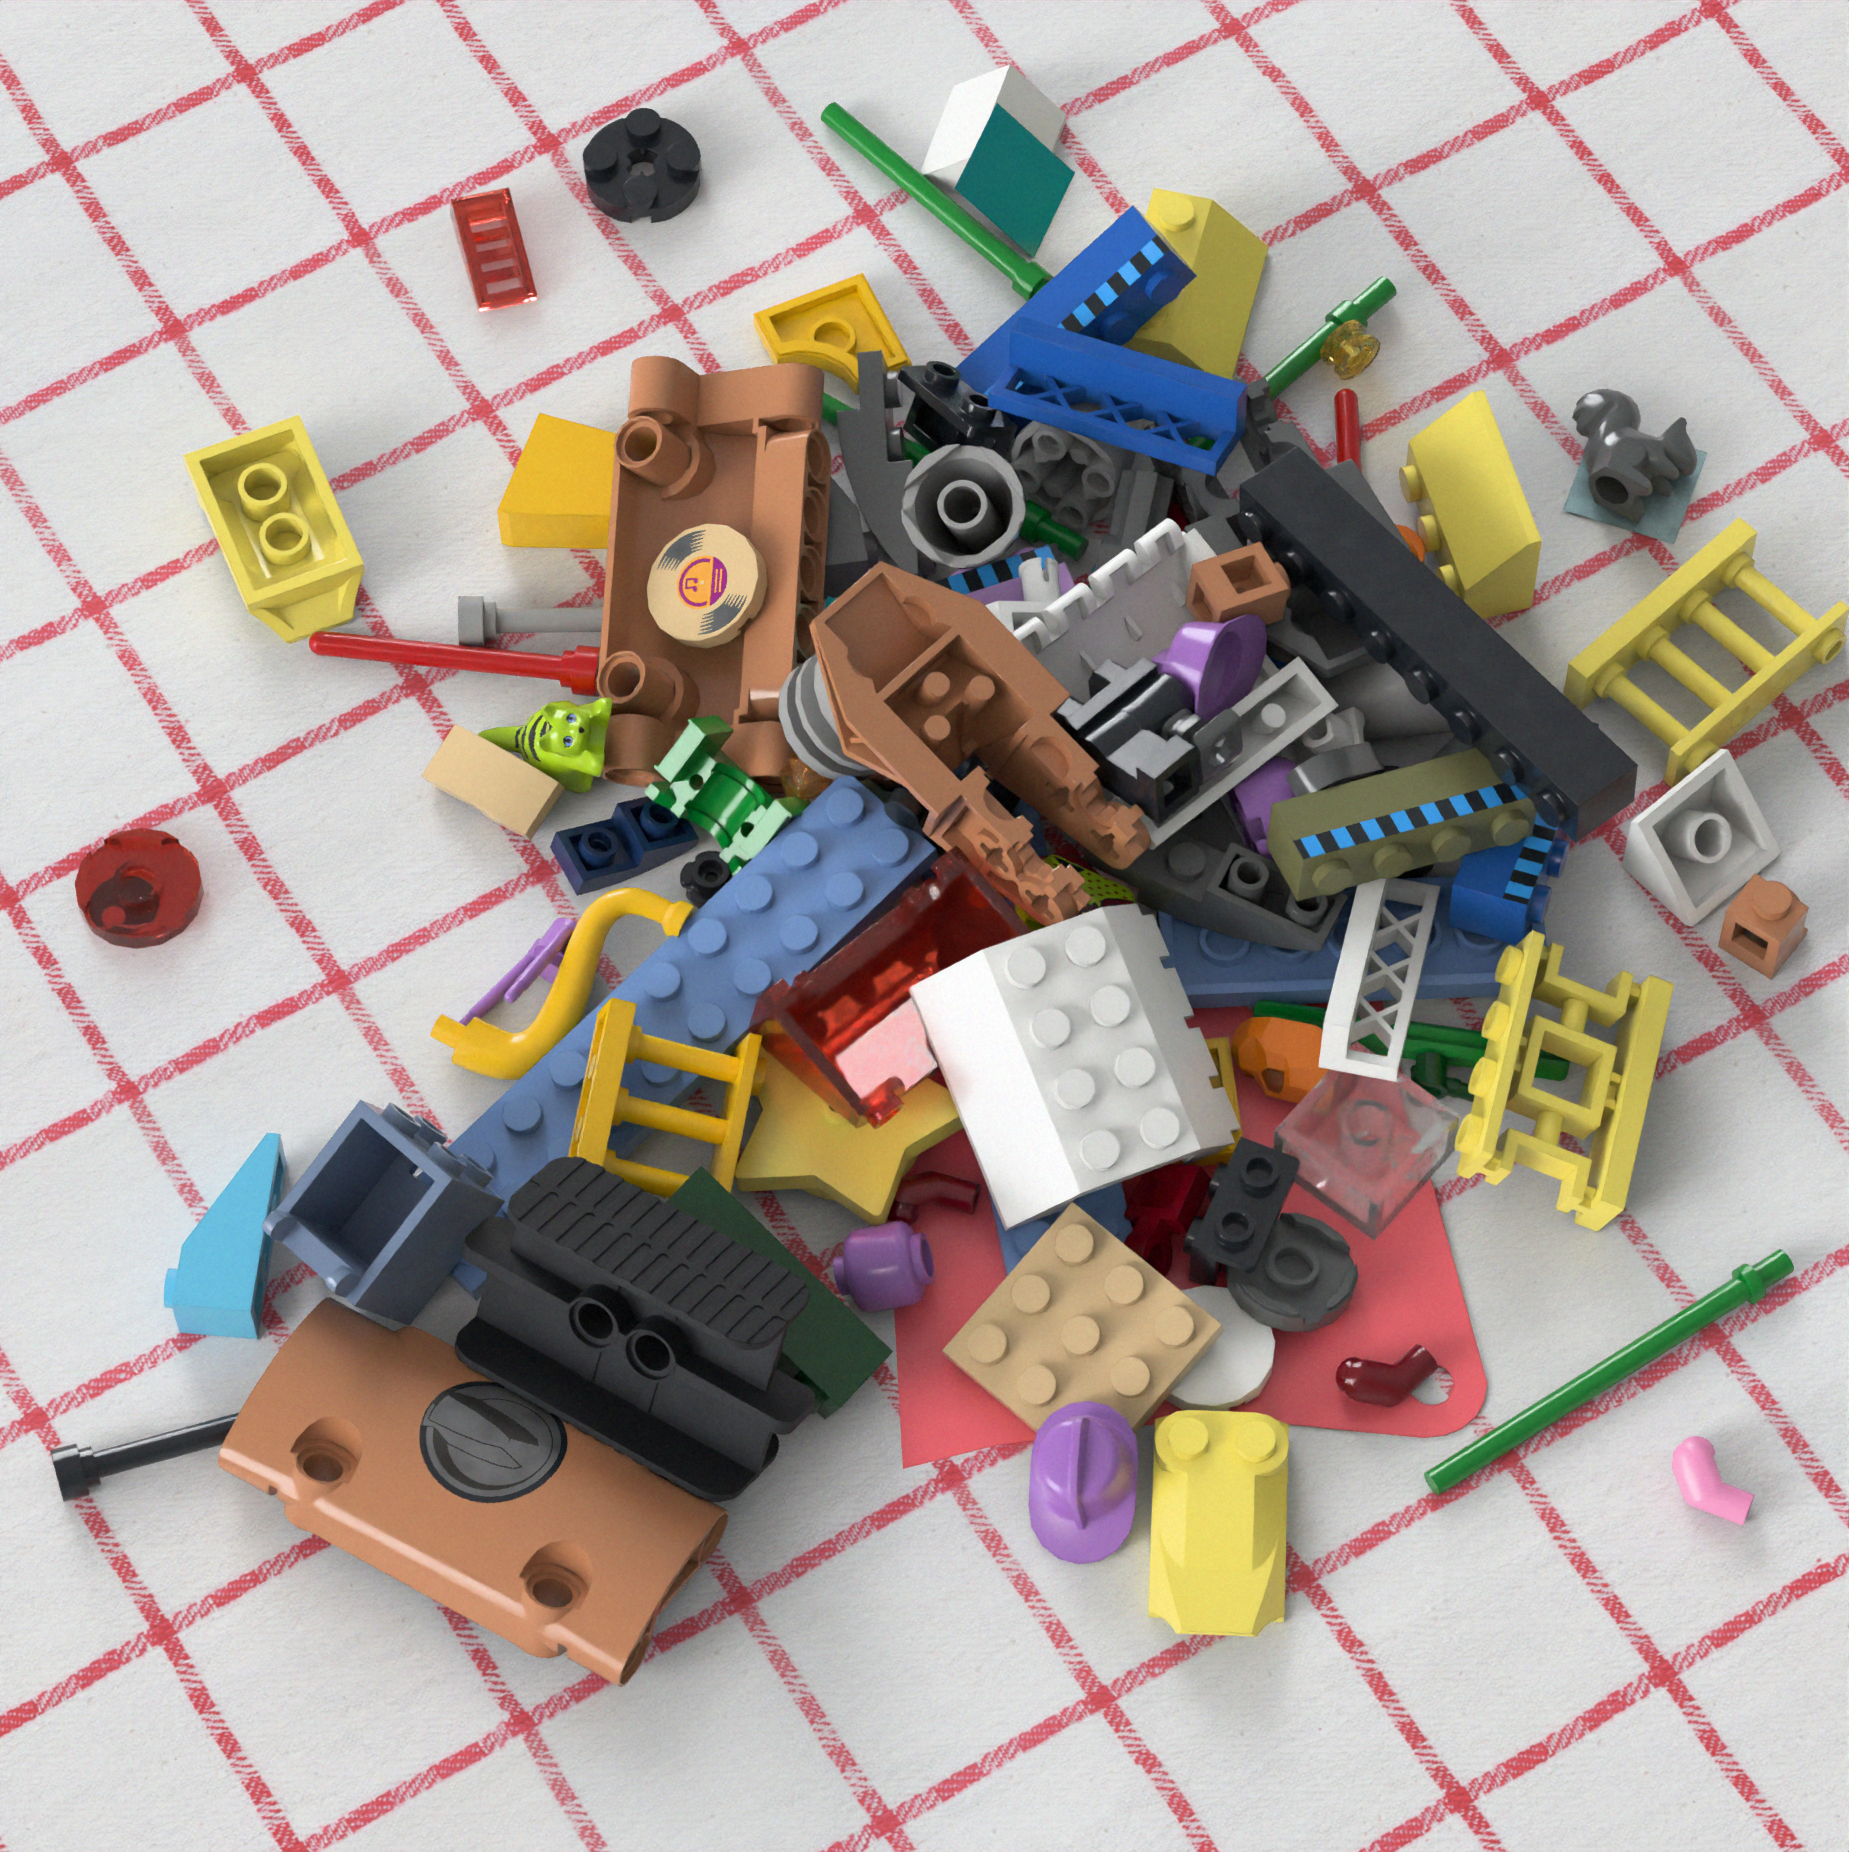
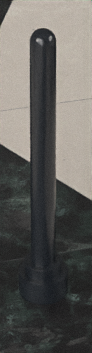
M239 1412L96 1452L92 1451L91 1446L78 1449L76 1443L50 1450L63 1502L90 1495L88 1488L101 1485L100 1478L222 1445Z

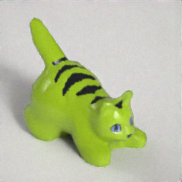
M609 697L600 698L595 702L575 705L569 700L550 702L529 716L525 725L496 727L481 731L478 736L506 751L520 753L523 761L558 781L565 787V790L574 793H587L591 789L593 776L600 777L603 770L605 737L611 715L612 699Z

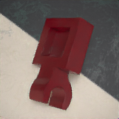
M1168 1164L1142 1174L1123 1217L1130 1220L1133 1231L1126 1237L1124 1244L1164 1277L1168 1274L1172 1264V1233H1188L1190 1225L1195 1216H1197L1212 1179L1200 1165Z

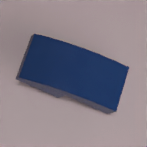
M645 796L617 803L611 819L557 831L550 848L578 896L618 884L659 867L696 847L699 837L689 820L678 818L671 810Z

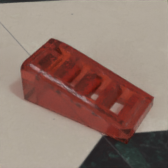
M509 187L451 199L450 216L478 312L537 301V292ZM497 220L501 222L502 227L475 233H472L471 230L473 225ZM506 239L508 246L477 252L476 245ZM510 258L514 265L482 272L481 264ZM518 278L520 287L488 294L486 284Z

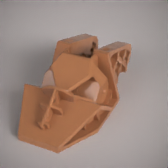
M879 561L814 618L809 625L843 754L905 786L929 810L922 831L1042 925L1047 927L1073 918L1092 900L1081 888L1086 880L1071 865L1065 868L1060 864L1053 869L1039 858L1029 842L1034 836L1030 832L1034 826L1023 815L1014 818L986 789L990 781L984 776L985 773L991 780L995 778L1113 868L1127 869L1151 845L1148 830L1140 819L1144 815L1141 808L1135 804L1128 809L1125 805L1118 802H1108L1103 797L1102 786L1094 774L1099 765L1052 718L1071 694L981 601ZM973 753L989 768L985 772L978 766L961 781L952 773Z

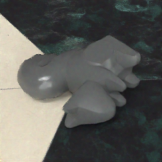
M1597 389L1586 393L1577 401V407L1573 412L1572 418L1577 422V432L1588 438L1584 449V461L1590 474L1588 486L1595 503L1638 523L1646 513L1641 495L1649 496L1654 492L1667 497L1671 496L1674 488L1667 479L1676 480L1678 477H1686L1694 473L1697 467V455L1692 441L1686 432L1687 421L1685 418L1680 417L1660 437H1654L1638 431L1641 423L1638 405L1630 396L1620 391Z

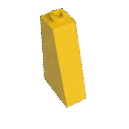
M539 413L497 510L501 544L511 547L607 549L614 465L613 445L616 433Z

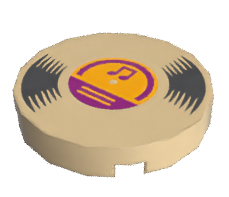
M706 523L684 530L665 545L652 565L646 588L649 611L660 629L686 646L711 648L730 642L742 633L738 629L745 624L747 619L751 618L754 620L762 608L768 585L766 563L759 550L753 546L751 541L729 526Z

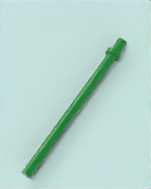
M1779 1249L1752 1267L1748 1264H1742L1732 1271V1279L1425 1472L1424 1478L1428 1486L1437 1496L1441 1495L1747 1301L1750 1304H1755L1766 1297V1289L1794 1271V1266L1789 1256Z

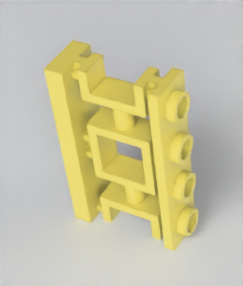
M1532 930L1515 947L1509 945L1502 953L1497 964L1495 981L1501 983L1498 1000L1489 1008L1481 1031L1482 1037L1488 1039L1485 1055L1475 1065L1468 1085V1092L1475 1095L1471 1113L1467 1114L1463 1119L1455 1139V1150L1461 1152L1457 1175L1470 1179L1479 1172L1486 1175L1485 1182L1497 1186L1512 1172L1514 1162L1562 1180L1555 1209L1564 1213H1569L1572 1209L1576 1210L1574 1223L1598 1232L1625 1208L1674 984L1650 975L1645 981L1638 984L1633 982V974L1622 970L1606 985L1605 993L1558 975L1564 947L1553 942L1548 947L1543 946L1545 935ZM1531 997L1562 1009L1559 1023L1535 1015L1525 1024ZM1588 1019L1608 1028L1619 1020L1614 1045L1584 1034L1586 1020ZM1540 1049L1587 1067L1579 1105L1532 1087ZM1507 1109L1535 1120L1533 1136L1509 1127L1498 1137L1504 1110ZM1561 1131L1583 1140L1594 1131L1589 1157L1586 1158L1558 1147Z

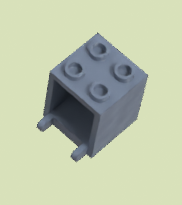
M360 1100L277 1209L266 1217L262 1224V1230L272 1239L282 1242L326 1281V1286L336 1295L346 1298L355 1307L410 1326L463 1257L462 1248L465 1237L486 1218L495 1216L505 1203V1200L488 1186L494 1178L493 1175L466 1154L462 1153L458 1157L443 1146L448 1137L427 1119L418 1114L413 1118L390 1102L383 1110ZM418 1168L435 1181L431 1187L427 1186L414 1174Z

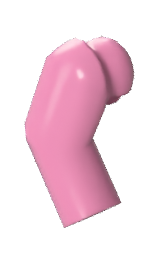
M1693 1436L1683 1440L1674 1450L1672 1469L1683 1499L1692 1507L1744 1526L1755 1495L1722 1482L1714 1459V1447L1707 1439Z

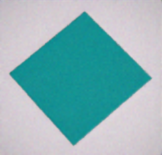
M996 103L954 189L1034 258L1075 172Z

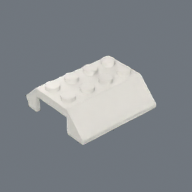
M1165 519L1134 542L1137 555L1130 549L1123 550L1088 576L1091 589L1086 584L1079 583L1042 610L1045 624L1039 618L1033 617L1012 634L1059 681L1071 696L1085 704L1091 699L1088 680L1093 670L1104 661L1110 659L1126 668H1130L1142 657L1151 661L1158 653L1171 646L1175 635L1185 623L1196 621L1185 604L1192 564L1217 555L1195 528L1185 533L1180 530L1173 520ZM1265 654L1260 674L1252 690L1246 697L1230 708L1238 714L1241 720L1242 753L1199 787V792L1161 824L1156 823L1146 815L1140 818L1150 835V849L1154 850L1339 706L1299 656L1279 671ZM1225 733L1215 740L1213 746L1222 747ZM1168 781L1163 782L1164 796L1170 793L1174 787ZM1102 786L1103 797L1108 802H1118L1125 805L1128 809L1132 807Z
M1137 903L1101 907L985 948L911 986L909 989L1005 1231L1062 1211L1078 1197L1173 1162L1182 1160L1183 1164L1186 1165L1219 1153L1224 1148L1235 1143L1232 1134L1241 1129L1225 1088L1213 1089L1210 1080L1219 1074L1200 1027L1188 1029L1185 1020L1193 1017L1194 1013L1175 968H1163L1161 961L1169 957L1170 954L1154 915H1142Z

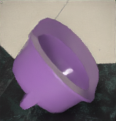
M1245 614L1225 623L1200 621L1185 623L1175 635L1171 646L1158 653L1151 659V662L1157 665L1159 674H1168L1181 682L1193 699L1195 714L1203 718L1204 723H1206L1223 710L1233 707L1252 690L1260 674L1266 654L1267 633L1265 623L1256 614Z
M1084 1401L1067 1404L1053 1412L1037 1431L1032 1449L1029 1487L1031 1527L1045 1549L1058 1559L1076 1564L1099 1562L1118 1551L1131 1532L1135 1516L1139 1461L1137 1438L1126 1418L1108 1405Z

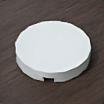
M1203 1285L1181 1290L1219 1321L1225 1331L1165 1400L1182 1410L1230 1411V1407L1238 1406L1244 1401L1247 1404L1260 1394L1272 1374L1275 1339L1271 1327L1261 1324L1242 1310L1228 1288Z

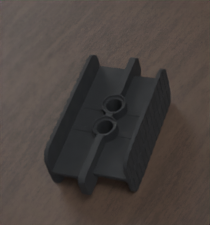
M561 1157L550 1161L511 1196L507 1207L510 1221L498 1216L488 1217L465 1237L462 1248L463 1258L468 1263L486 1272L487 1277L476 1316L457 1334L455 1341L456 1355L460 1361L468 1365V1368L475 1372H480L493 1382L503 1385L505 1389L512 1393L519 1394L523 1399L530 1403L533 1402L548 1413L556 1415L567 1424H572L581 1432L588 1433L604 1445L611 1446L620 1454L627 1455L636 1463L650 1468L652 1472L659 1476L662 1475L673 1484L687 1489L689 1493L696 1497L699 1496L713 1502L728 1501L738 1497L776 1458L779 1450V1440L776 1434L786 1435L792 1433L809 1416L815 1401V1394L809 1387L776 1369L789 1325L807 1306L809 1290L806 1283L801 1277L790 1272L789 1269L773 1263L771 1259L753 1252L751 1248L745 1245L742 1246L731 1237L717 1232L716 1229L709 1225H704L693 1216L684 1214L673 1205L664 1203L660 1198L644 1192L642 1188L624 1181V1178L606 1171L604 1167L587 1161L582 1157Z

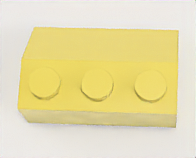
M1154 188L1145 217L1165 236L1197 277L1181 290L1176 299L1161 308L1136 331L1131 340L1121 347L1233 380L1267 259L1268 246L1214 200Z
M1484 390L1472 392L1409 440L1406 466L1399 468V480L1406 502H1415L1421 516L1418 517L1417 521L1418 533L1424 542L1426 553H1435L1439 567L1436 569V576L1482 619L1532 607L1542 540Z

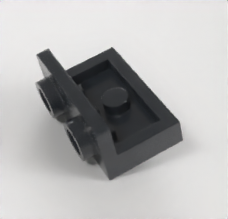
M929 361L926 365L901 367L898 380L915 393L903 429L931 453L946 445L960 444L982 446L994 450L1002 458L1006 459L1018 425L1001 411L988 407L987 395L976 392L961 379V373L955 367L944 362Z
M1240 1137L1229 1163L1221 1161L1214 1172L1207 1193V1198L1212 1201L1205 1217L1195 1216L1186 1235L1183 1253L1191 1255L1189 1281L1200 1285L1215 1286L1224 1264L1246 1273L1255 1271L1299 1172L1300 1161L1298 1158Z

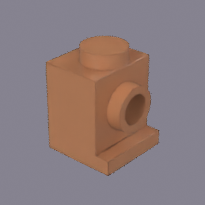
M1257 542L1192 564L1185 604L1196 621L1225 623L1245 614H1256L1264 621L1265 625L1283 619L1286 601L1291 595V587L1283 566L1277 562L1273 563L1261 542Z
M1754 874L1726 909L1718 947L1772 980L1806 937L1808 929L1804 927L1809 907L1800 902L1797 895L1783 883L1766 881L1757 874ZM1746 930L1768 942L1767 949L1744 936L1743 934Z

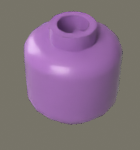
M893 1221L851 1231L844 1241L843 1256L834 1257L833 1259L834 1277L840 1294L842 1296L851 1294L856 1305L866 1313H876L914 1305L923 1298L926 1285L933 1284L935 1280L934 1260L926 1235L923 1232L915 1234L911 1226L903 1221Z

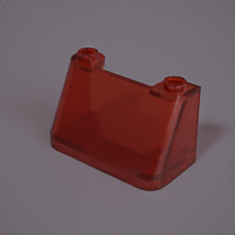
M957 845L932 863L931 869L938 876L937 880L932 877L925 881L917 890L911 887L903 894L900 904L810 974L803 970L795 976L791 987L782 978L757 998L748 1026L749 1033L761 1035V1047L856 1129L868 1123L874 1130L885 1125L904 1107L905 1104L900 1098L940 1068L910 995V987L980 950L1032 932Z

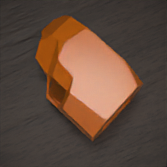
M1254 1017L1243 1021L1234 1032L1231 1055L1236 1060L1237 1066L1243 1071L1244 1076L1255 1079L1266 1096L1303 1104L1306 1107L1323 1108L1332 1072L1330 1069L1318 1067L1323 1029L1316 1025L1276 1017Z

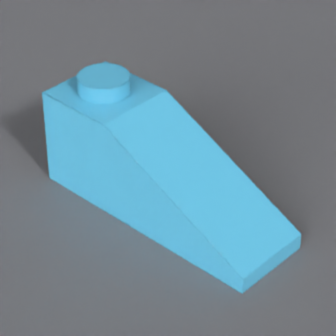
M266 1133L182 1244L178 1269H168L164 1284L165 1308H173L179 1333L258 1339L274 1239L262 1230V1224L266 1217L280 1205L287 1165L280 1134Z

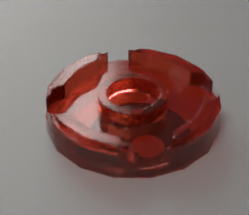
M146 828L117 832L104 839L105 845L98 848L93 855L90 851L81 861L75 880L80 914L94 934L112 945L133 949L162 945L183 933L198 915L204 895L198 861L191 851L189 852L187 848L180 845L179 839L167 832Z

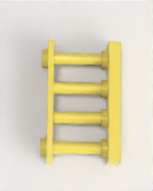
M1740 517L1568 663L1563 695L1579 710L1582 711L1598 696L1602 699L1610 696L1670 747L1663 781L1671 788L1719 751L1725 742L1817 662L1825 665L1833 660L1847 640L1844 630L1849 607L1840 600L1820 619L1817 620L1754 568L1755 560L1752 556L1757 531ZM1726 586L1730 589L1739 587L1798 636V638L1775 657L1711 604L1713 597ZM1684 622L1687 625L1696 623L1756 674L1732 694L1669 641L1670 634ZM1641 659L1645 662L1653 659L1710 707L1713 712L1689 731L1627 679L1628 670Z

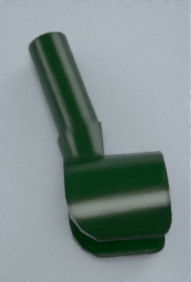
M1423 1052L1416 1056V1065L1411 1067V1089L1419 1100L1436 1101L1447 1095L1470 1102L1474 1101L1475 1095L1468 1092L1469 1084L1461 1082L1459 1079L1447 1077V1059L1445 1056L1434 1052Z

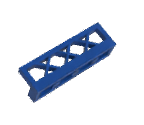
M1022 316L1017 319L1010 329L1009 364L988 392V407L1212 476L1217 475L1245 433L1247 384ZM1021 381L1043 388L1045 392L1027 396L1013 390ZM1089 402L1099 405L1102 409L1083 413L1071 409L1069 405ZM1145 419L1157 423L1159 427L1141 431L1128 427L1126 422ZM1200 436L1216 442L1211 450L1207 451L1187 445L1183 440Z

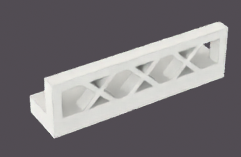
M1381 878L1357 886L1324 1019L1319 1068L1396 1082L1438 905L1440 886L1398 878ZM1387 899L1423 907L1420 913L1398 921L1385 907V902ZM1396 942L1407 953L1409 958L1388 967L1374 951ZM1385 987L1399 1003L1376 1012L1364 999V996ZM1374 1033L1389 1049L1386 1057L1350 1050L1351 1043Z

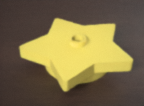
M882 1002L822 1043H761L758 1056L767 1059L763 1085L756 1096L762 1113L736 1166L734 1178L739 1191L802 1189L820 1198L836 1200L874 1226L886 1222L901 1178L911 1169L918 1155L964 1127L949 1090L908 1067L891 1006L887 1002Z

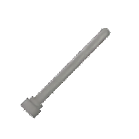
M458 596L459 645L484 646V639H497V633L601 632L603 607L496 608V602H484V596Z

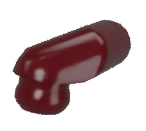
M1416 1344L1393 1365L1369 1359L1362 1360L1357 1357L1347 1358L1338 1366L1335 1379L1338 1387L1345 1391L1348 1397L1353 1400L1384 1407H1394L1438 1369V1365L1430 1352L1421 1345Z

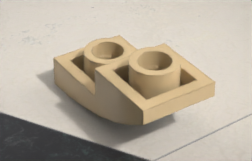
M457 724L453 726L421 775L435 788L475 807L488 819L529 840H532L565 789L558 781Z

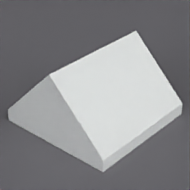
M1011 64L957 84L953 87L920 173L940 190L960 194L954 188L996 103L1004 108L1052 153L1056 149L1066 123V114Z
M1720 749L1630 822L1622 867L1681 922L1693 927L1748 882L1754 874L1760 872L1777 858L1782 851L1729 750Z

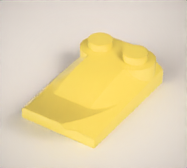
M299 415L184 455L185 466L196 490L198 504L206 513L248 613L268 625L286 643H294L311 637L317 631H328L342 626L354 618L355 600L365 572L364 563Z
M1206 1410L1177 1411L1171 1415L1155 1419L1148 1617L1165 1619L1172 1626L1176 1634L1257 1637L1261 1630L1270 1622L1284 1623L1289 1424L1278 1421L1269 1415L1256 1412Z

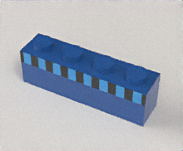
M1132 205L965 358L956 369L961 373V379L976 392L988 396V392L1009 364L1010 329L1020 316L1122 346L1131 340L1136 331L1161 308L1176 299L1181 290L1197 275L1165 236ZM1021 381L1013 390L1027 396L1045 392L1043 388ZM1001 411L1018 425L1014 436L1015 439L1019 432L1033 421Z
M1536 812L1531 836L1524 837L1517 843L1509 846L1498 845L1464 855L1452 885L1448 926L1517 945L1526 937L1532 922L1542 925L1545 919L1552 893V888L1546 886L1550 876L1560 879L1569 853L1570 842L1564 840L1566 833L1559 827L1553 828L1546 824Z

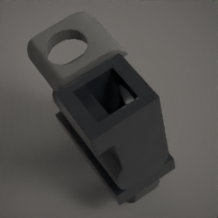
M1144 657L1130 668L1107 659L1093 670L1088 680L1091 699L1084 704L1070 696L1052 717L1099 765L1094 774L1100 781L1101 786L1132 807L1137 804L1144 812V815L1158 824H1161L1199 792V787L1239 756L1243 750L1241 720L1235 711L1225 709L1204 726L1203 718L1195 714V705L1188 690L1174 677L1165 673L1158 674L1157 665ZM1225 733L1222 747L1213 746L1215 740ZM1168 781L1174 787L1170 793L1164 796L1163 782Z

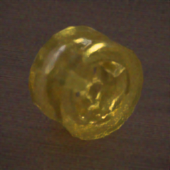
M1353 319L1345 322L1330 334L1320 350V358L1327 365H1335L1334 372L1341 380H1349L1370 366L1378 355L1381 343L1374 335H1366V327L1359 320Z

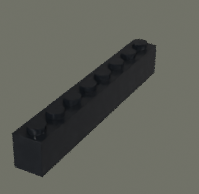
M1298 445L1240 484L1238 522L1246 537L1253 544L1261 542L1280 561L1287 576L1298 585L1304 583L1321 600L1325 611L1336 623H1346L1362 639L1366 650L1373 659L1380 664H1389L1404 679L1408 690L1416 700L1425 705L1428 703L1432 705L1447 720L1449 728L1459 741L1465 745L1472 744L1490 761L1493 771L1503 783L1508 786L1515 785L1533 802L1538 815L1546 824L1553 828L1559 827L1577 843L1634 802L1638 764Z

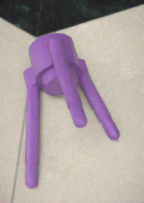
M557 918L545 935L535 941L528 953L468 1011L459 1023L467 1026L474 1017L482 1019L504 996L508 1003L515 1002L539 975L544 980L553 984L577 922L567 918Z

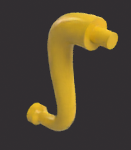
M623 887L611 890L597 898L577 922L545 1003L535 1021L527 1029L519 1033H512L498 1028L479 1017H474L465 1026L441 1014L432 1028L430 1037L455 1049L452 1056V1064L495 1079H521L581 1022L606 936L618 919L625 915H640L662 924L665 935L678 937L684 923L695 914L696 906L684 900L672 903L651 891L640 888Z

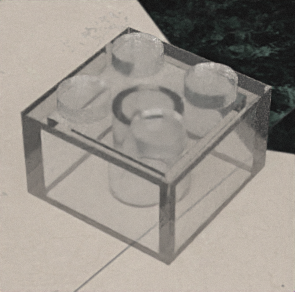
M1355 1041L1350 1047V1050L1374 1054L1358 1041ZM1329 1070L1274 1130L1273 1149L1299 1159V1172L1294 1181L1297 1185L1375 1241L1455 1151V1139L1458 1132L1460 1115L1399 1071L1396 1082Z

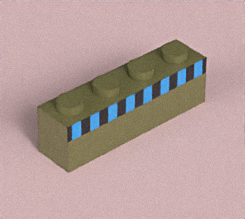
M1477 748L1272 803L1266 846L1298 902L1320 895H1333L1345 888L1373 880L1394 878L1406 871L1434 863L1452 862L1463 855L1498 845L1509 846L1515 844L1524 837L1532 835L1537 811L1533 802L1515 785L1508 786L1503 783L1493 771L1490 761Z

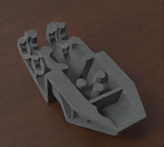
M1244 377L1233 379L1234 381L1247 384L1245 433L1241 437L1240 442L1255 473L1297 445L1323 469L1294 422L1291 421L1284 424L1282 420H1278L1276 410L1270 399V385L1265 377L1249 384ZM1154 422L1152 424L1147 425L1144 428V430L1156 428L1159 426L1157 425V423ZM1189 439L1183 440L1185 444L1191 446ZM1150 457L1157 473L1174 479L1175 487L1171 502H1175L1181 507L1190 522V525L1185 527V533L1195 528L1217 556L1247 546V537L1238 522L1240 502L1236 497L1229 498L1217 479V475L1212 476ZM1352 458L1323 469L1410 550V547ZM1263 545L1264 549L1268 553L1273 563H1280V561ZM1289 578L1291 595L1286 601L1283 619L1265 625L1267 633L1266 655L1268 657L1289 664L1299 656L1314 675L1326 679L1374 660L1366 650L1362 639L1346 623H1336L1325 611L1321 600L1304 583L1298 585Z

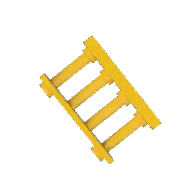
M611 997L597 1014L567 1157L585 1158L587 1161L604 1167L606 1171L624 1178V1181L642 1188L646 1193L670 1198L690 1176L615 1158V1150L607 1149L611 1125L620 1126L621 1122L625 1121L715 1144L709 1174L731 1194L750 1095L757 1096L759 1094L766 1073L767 1059L758 1056L762 1036L749 1033L736 1046L732 1057L642 1033L641 1026L633 1024L637 1003ZM635 1059L728 1082L721 1117L716 1118L630 1096L629 1089L620 1086L624 1063L632 1064Z

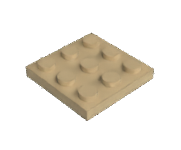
M1071 1202L942 1351L951 1362L1036 1433L1053 1412L1070 1403L1092 1401L1113 1408L1126 1418L1134 1434H1136L1225 1330L1219 1321L1079 1206Z

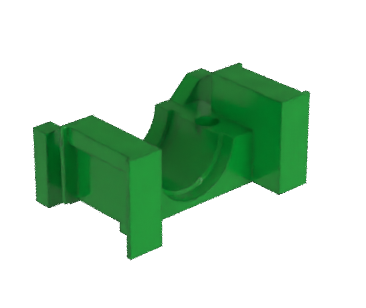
M718 715L688 719L690 724L661 763L654 765V768L667 780L650 783L644 793L652 801L671 810L678 818L690 820L707 830L720 844L722 852L719 856L728 864L730 872L734 877L796 817L803 815L802 811L811 802L804 795L773 799L721 750L734 732Z

